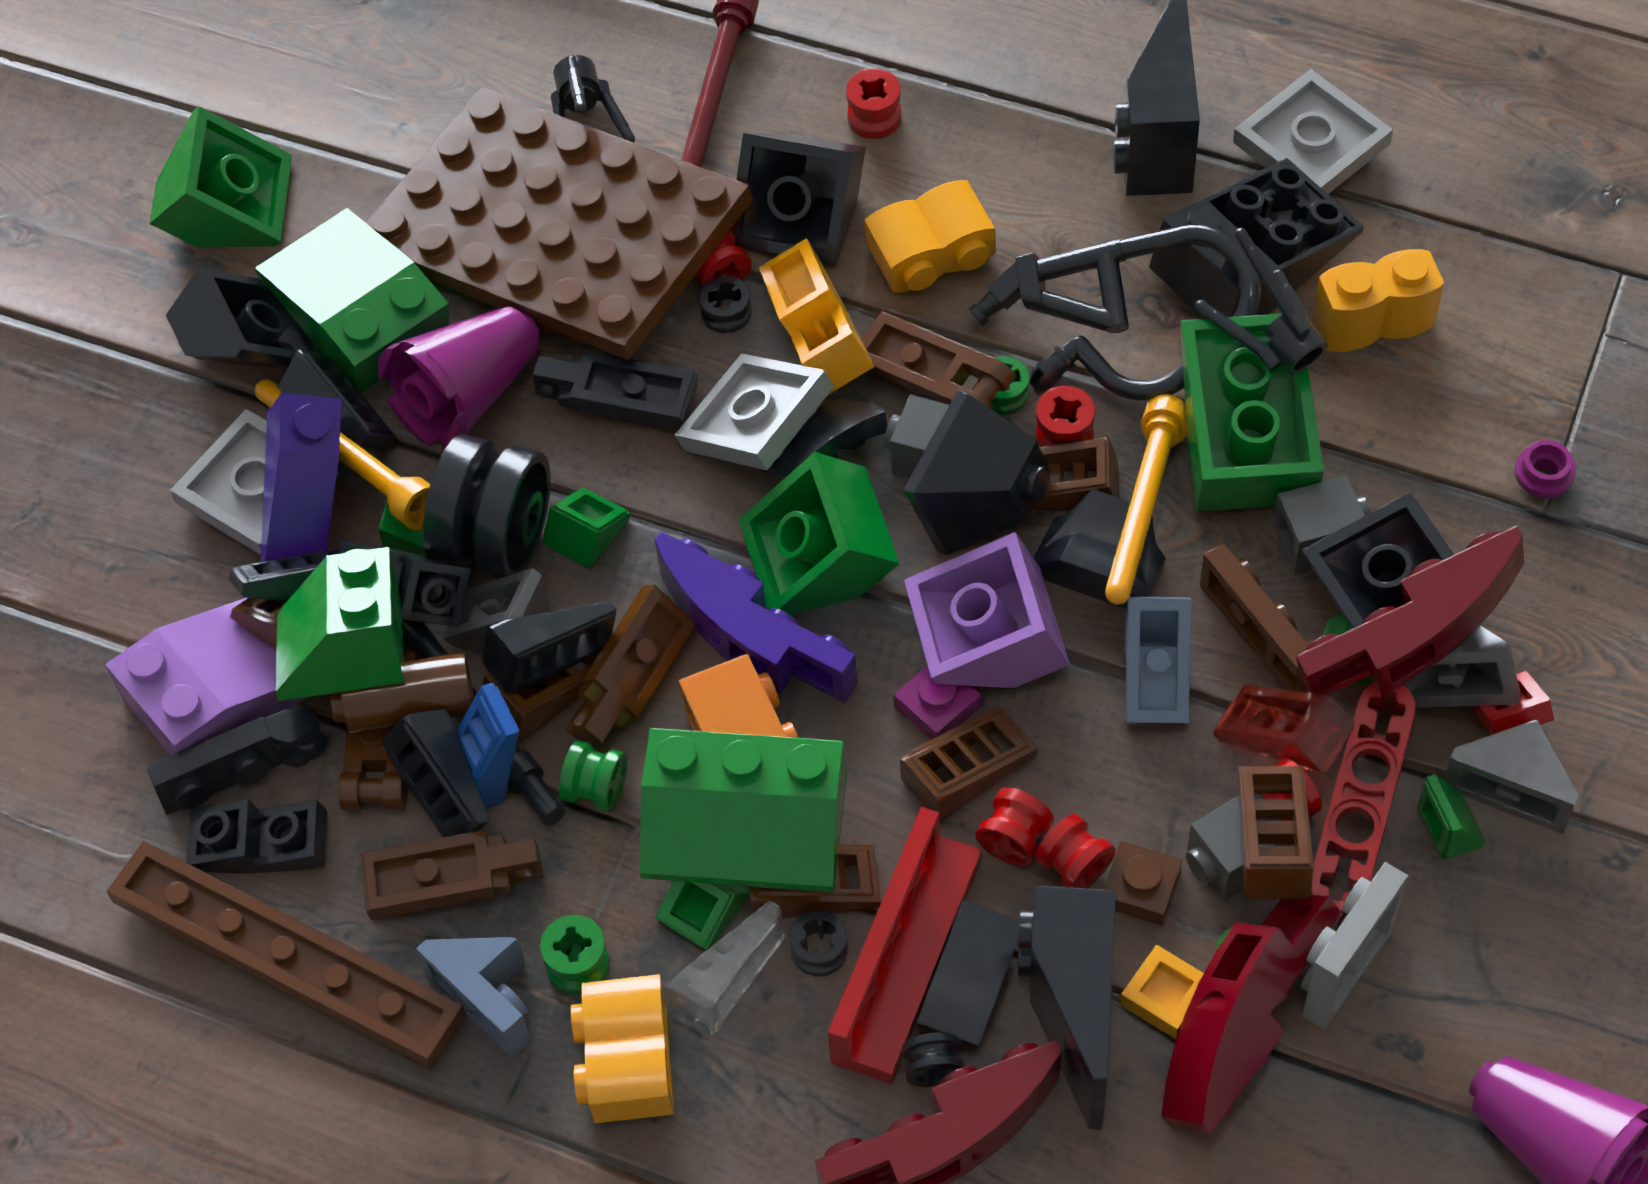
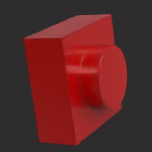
M1527 671L1516 674L1521 693L1519 704L1471 706L1472 712L1490 735L1534 720H1538L1540 725L1555 720L1549 697Z

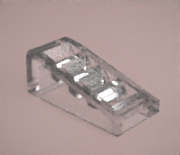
M769 900L678 973L666 985V992L672 1011L710 1035L714 1032L716 1033L784 940L785 932L780 906Z

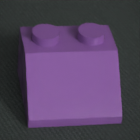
M1016 532L904 580L930 676L935 684L1016 688L1070 665L1041 569Z

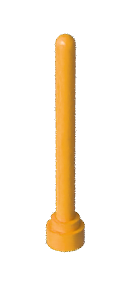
M269 379L259 381L254 390L256 397L269 408H271L281 394V389L278 388V385ZM340 432L339 461L387 496V502L393 517L411 530L423 529L426 500L431 484L421 477L401 478Z
M1162 394L1151 398L1147 402L1142 416L1141 430L1148 442L1105 590L1108 601L1116 605L1125 603L1130 597L1170 449L1183 441L1187 435L1185 402L1173 395Z

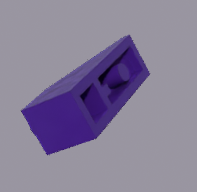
M282 392L267 412L260 562L327 549L339 461L341 399Z

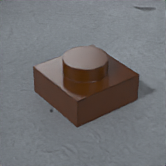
M1120 841L1104 890H1116L1115 911L1163 926L1181 872L1182 859Z

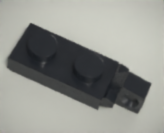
M585 350L583 356H573L570 362L539 356L533 372L535 393L559 401V405L571 408V410L679 430L687 420L698 387V376L693 370L635 359L628 361L615 355Z

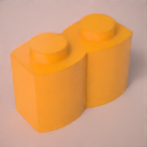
M957 180L942 184L927 191L916 200H904L890 204L864 219L866 244L893 293L926 289L944 273L975 270L985 264L996 253L995 227L967 180Z
M1409 249L1394 252L1381 258L1375 264L1366 262L1342 264L1329 269L1319 277L1312 319L1317 330L1328 343L1327 350L1333 352H1348L1362 349L1371 345L1380 337L1388 339L1413 337L1424 333L1435 325L1444 281L1431 252L1428 250Z
M661 975L582 983V1003L571 1005V1025L575 1044L585 1043V1064L574 1065V1085L578 1105H589L594 1123L673 1115L674 1097L668 1013Z

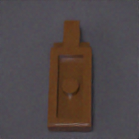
M655 584L641 588L582 682L584 684L580 687L577 695L584 703L577 708L566 729L576 740L587 743H603L612 727L621 729L629 719L638 718L695 627V621Z
M486 830L366 851L361 854L366 912L370 920L497 897L496 894L502 895L511 892V883L516 884L543 877L541 854L535 838L505 843L503 835L488 836Z

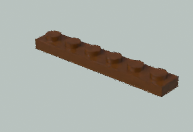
M145 841L141 843L106 891L112 903L432 1069L466 1017L462 1004Z

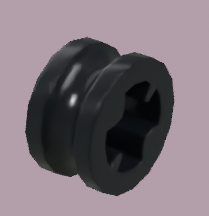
M728 275L717 276L708 280L702 286L699 300L702 320L706 327L714 332L733 333L742 329L749 322L752 314L749 288L742 280ZM722 300H733V302H730L728 309L722 310L717 308L721 306Z
M823 910L809 911L801 915L793 923L789 932L791 957L796 967L801 971L815 977L827 976L836 972L845 963L848 955L847 932L842 920L836 915ZM819 933V938L822 940L825 933L829 934L831 950L819 954L818 948L815 947L813 953L807 952V937L811 934Z
M941 1032L927 1033L915 1036L902 1045L903 1058L911 1062L905 1069L906 1081L911 1085L935 1087L939 1085L944 1076L964 1067V1062L960 1058H956L962 1051L961 1039L957 1035Z

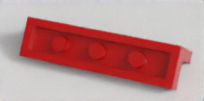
M924 807L920 808L828 1030L830 1060L832 1064L892 1085L903 1059L902 1045L912 1037L963 899H967L982 861V849L940 836L939 812Z

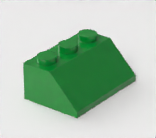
M650 728L641 783L639 867L641 879L834 893L847 783L843 741Z

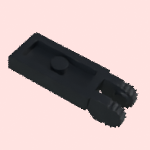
M299 704L298 707L292 706L291 710L285 709L266 718L262 716L149 764V768L146 770L165 814L169 815L180 809L189 810L204 804L211 795L236 784L254 783L266 776L270 769L281 764L299 768L308 764V761L311 759L315 761L316 757H321V753L325 752L324 746H326L324 734L319 728L320 724L317 713H314L313 708L309 709L307 705L303 707Z

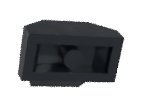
M1092 489L1068 514L1053 519L1034 556V560L1041 569L1043 579L1113 604L1106 598L1105 590L1130 502ZM1151 517L1130 597H1152L1165 568L1166 558L1156 544L1153 517ZM1128 600L1123 604L1113 605L1127 609Z

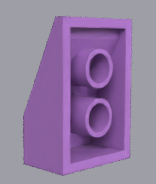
M247 598L159 627L105 664L122 700L169 755L178 753L262 716L266 718L282 710H290L292 706H296L307 698L278 701L276 694L277 650L230 618L232 608ZM267 606L262 611L271 613L275 609Z

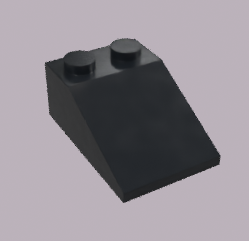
M1187 0L1169 1L1127 78L1125 103L1115 104L1116 137H1123V140H1113L1114 174L1124 173L1126 196L1193 193L1200 117Z
M1035 885L1034 910H1020L1018 976L1030 977L1029 1001L1048 1042L1057 1040L1062 1051L1061 1070L1088 1128L1102 1130L1108 1071L1116 890Z

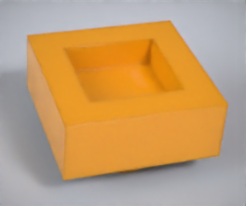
M1156 944L1121 993L1120 1005L1176 1039L1187 1008L1204 973Z

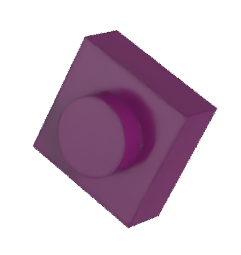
M928 665L893 694L894 707L931 740L958 727L981 707V694L972 686L935 684L931 679Z

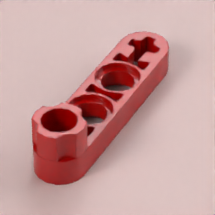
M1371 683L1363 690L1358 700L1313 864L1312 895L1329 896V888L1322 885L1321 882L1332 883L1334 881L1339 865V857L1352 860L1348 874L1349 888L1352 889L1361 877L1372 881L1409 739L1412 736L1416 703L1412 693L1404 685H1400L1381 695L1375 683ZM1389 711L1395 714L1389 721L1386 735L1375 732L1377 712ZM1375 755L1383 759L1387 764L1389 774L1380 783L1365 784L1354 776L1352 771L1354 762L1362 756ZM1359 813L1369 819L1374 830L1371 837L1366 841L1349 843L1343 840L1336 830L1338 820L1346 814ZM1332 851L1336 855H1327V852ZM1356 860H1367L1365 865H1362ZM1345 892L1341 901L1332 900L1343 913L1340 920H1344L1347 915L1342 911V907L1350 892Z

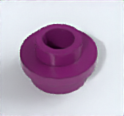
M1540 440L1534 442L1519 454L1514 474L1518 484L1526 492L1537 497L1553 498L1566 493L1571 488L1576 476V465L1571 453L1564 445L1552 440ZM1537 470H1546L1552 475L1543 474Z

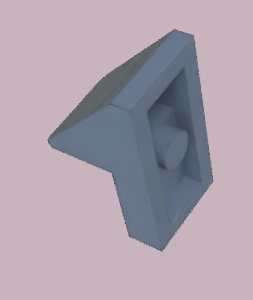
M1129 597L1125 632L1126 722L1189 723L1191 598Z
M516 938L425 940L416 948L426 976L450 999L462 1004L465 1013L511 1058L531 1042L524 1020L528 1009L522 1000L505 985L525 965L524 956L519 941Z

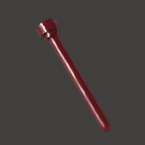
M715 0L712 13L719 29L681 157L682 161L702 167L739 34L744 33L747 28L753 25L759 5L758 0Z

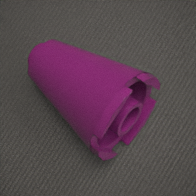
M504 307L394 343L379 356L378 362L380 382L389 377L394 394L388 397L387 401L405 428L417 439L429 446L436 441L442 442L444 444L441 449H446L453 438L461 434L466 435L537 355L539 351V330L534 320L527 313L512 307Z
M1510 1056L1503 1057L1497 1063L1493 1061L1486 1062L1474 1076L1469 1088V1094L1474 1097L1472 1112L1541 1184H1647L1648 1105Z

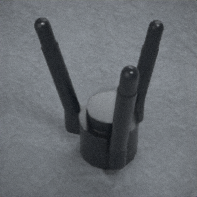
M582 55L567 56L560 60L553 71L557 89L550 96L553 113L565 117L566 109L576 113H583L592 109L597 101H601L622 137L634 143L635 136L611 95L608 81L598 79L595 64L592 60Z
M1239 228L1235 231L1236 239L1282 313L1265 331V334L1270 339L1268 345L1262 343L1204 300H1198L1195 303V309L1256 354L1270 372L1283 365L1289 374H1297L1314 364L1326 352L1328 343L1312 324L1282 270L1272 272L1247 231Z

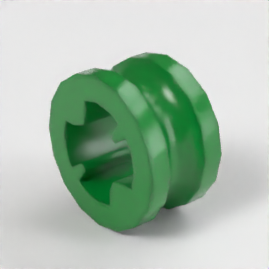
M994 357L1010 367L1016 377L1010 384L1009 391L998 392L990 404L993 406V411L999 415L1014 414L1021 410L1028 402L1030 382L1028 369L1021 361L1013 357Z

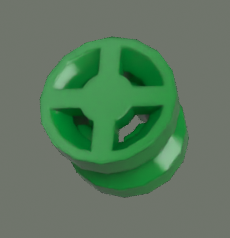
M576 740L567 753L559 782L560 800L575 804L584 799L591 801L596 809L611 813L620 799L626 780L628 768L627 753L611 749L604 754L595 751L590 743Z
M568 915L558 918L546 928L541 937L540 951L549 981L557 990L568 995H582V983L604 981L609 974L610 959L602 930L593 920L582 915ZM571 946V952L565 955L566 950Z

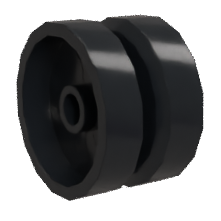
M461 434L453 438L443 451L438 462L426 500L423 521V545L426 555L466 566L476 561L478 571L484 575L496 578H504L525 571L530 565L538 547L547 516L551 481L548 458L542 452L517 446H511L499 454L497 445L491 440Z

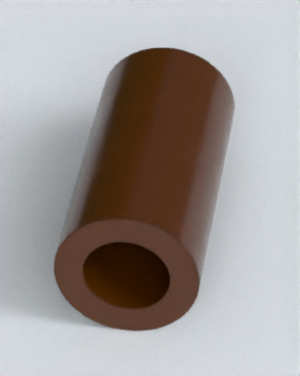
M465 652L404 662V683L330 694L335 723L346 722L349 733L394 727L406 715L445 708L450 717L463 716L474 700Z

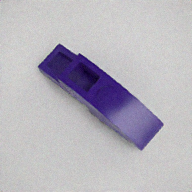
M660 531L654 541L659 570L666 586L677 605L695 621L696 625L694 628L727 661L748 654L757 674L767 672L779 695L790 679L795 677L843 703L847 701L857 686L855 654L842 641L830 635H822L821 637L799 626L793 617L780 609L772 608L767 610L763 582L748 568L738 564L730 566L710 556L695 541L686 538L678 540Z

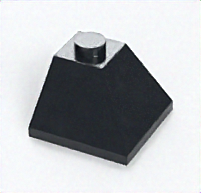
M743 133L736 180L749 185L753 201L730 229L735 236L734 246L782 254L807 238L821 262L836 264L857 205L866 147L812 137Z
M199 267L165 315L185 356L195 359L288 369L294 355L299 350L323 354L259 278Z
M958 390L903 491L936 550L949 554L1024 522L1035 501L1038 502L1044 497L1049 486L1051 471L1035 439L969 393Z
M1411 492L1402 495L1302 549L1303 556L1352 629L1362 625L1363 621L1378 609L1388 606L1398 608L1404 605L1400 580L1408 577L1415 567L1431 559L1444 560L1454 555Z

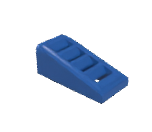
M494 683L481 686L456 730L485 809L503 804L519 736V729L498 687H495Z

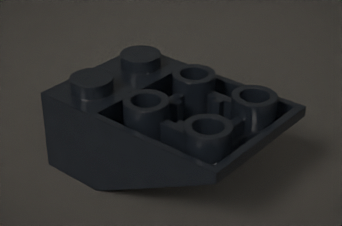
M1285 158L1163 218L1160 230L1188 224L1206 225L1229 234L1238 242L1235 237V231L1243 228L1261 252L1272 272L1282 270L1290 285L1296 291L1362 233L1364 226L1292 161ZM1185 245L1152 254L1149 268L1200 317L1208 319L1195 309V303L1198 300H1204L1227 317H1233L1240 300V282L1234 268L1220 253L1202 245ZM1260 279L1261 300L1257 315L1270 314L1278 306Z

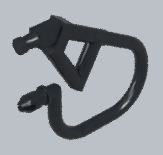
M1188 224L1123 240L1117 239L1040 259L1034 252L1015 257L1016 262L987 287L989 291L977 305L974 303L968 310L984 326L989 321L988 318L1004 307L1008 310L1021 298L1025 308L1108 333H1121L1129 329L1119 263L1125 262L1127 259L1185 245H1202L1212 248L1220 253L1234 268L1239 278L1241 291L1239 304L1233 317L1257 315L1261 300L1260 277L1245 255L1240 243L1233 237L1211 226ZM1097 268L1102 306L1046 291L1045 281ZM1076 335L1061 348L1058 345L1053 348L1055 351L1050 356L1045 357L1033 367L1029 382L1036 391L1050 388L1063 377L1062 375L1066 371L1077 367L1074 363L1079 360L1095 380L1111 393L1130 400L1149 401L1155 396L1162 394L1173 395L1184 389L1183 363L1169 374L1157 379H1130L1115 371L1086 337Z

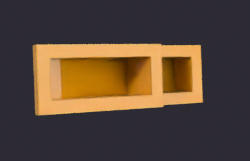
M807 238L759 267L778 318L791 336L802 365L825 370L834 386L830 393L874 367L852 319Z

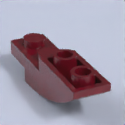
M1517 525L1501 533L1493 531L1480 535L1466 547V550L1447 559H1431L1421 563L1410 572L1408 577L1400 580L1404 605L1398 608L1388 606L1371 613L1363 621L1362 625L1339 636L1337 634H1327L1311 642L1306 647L1305 652L1296 655L1301 682L1312 702L1369 675L1380 694L1383 695L1412 680L1442 660L1466 640L1496 608L1524 565L1523 535Z
M1311 894L1306 899H1280L1262 925L1235 922L1216 950L1197 985L1173 1049L1161 1117L1168 1125L1211 1134L1216 1126L1228 1117L1234 1101L1253 1075L1265 1066L1270 1052L1285 1033V1030L1271 1015L1272 1011L1289 995L1292 984L1307 965L1308 954L1319 935L1326 927L1333 929L1343 916V913L1329 896Z
M1057 1040L1039 1047L1036 1043L1019 1045L1008 1051L1000 1062L979 1070L973 1066H967L950 1072L941 1079L939 1085L932 1087L933 1115L926 1118L923 1114H912L903 1117L890 1125L887 1133L864 1142L860 1138H850L836 1143L825 1152V1157L815 1160L818 1184H950L966 1175L996 1153L1026 1124L1043 1104L1060 1078L1062 1051Z

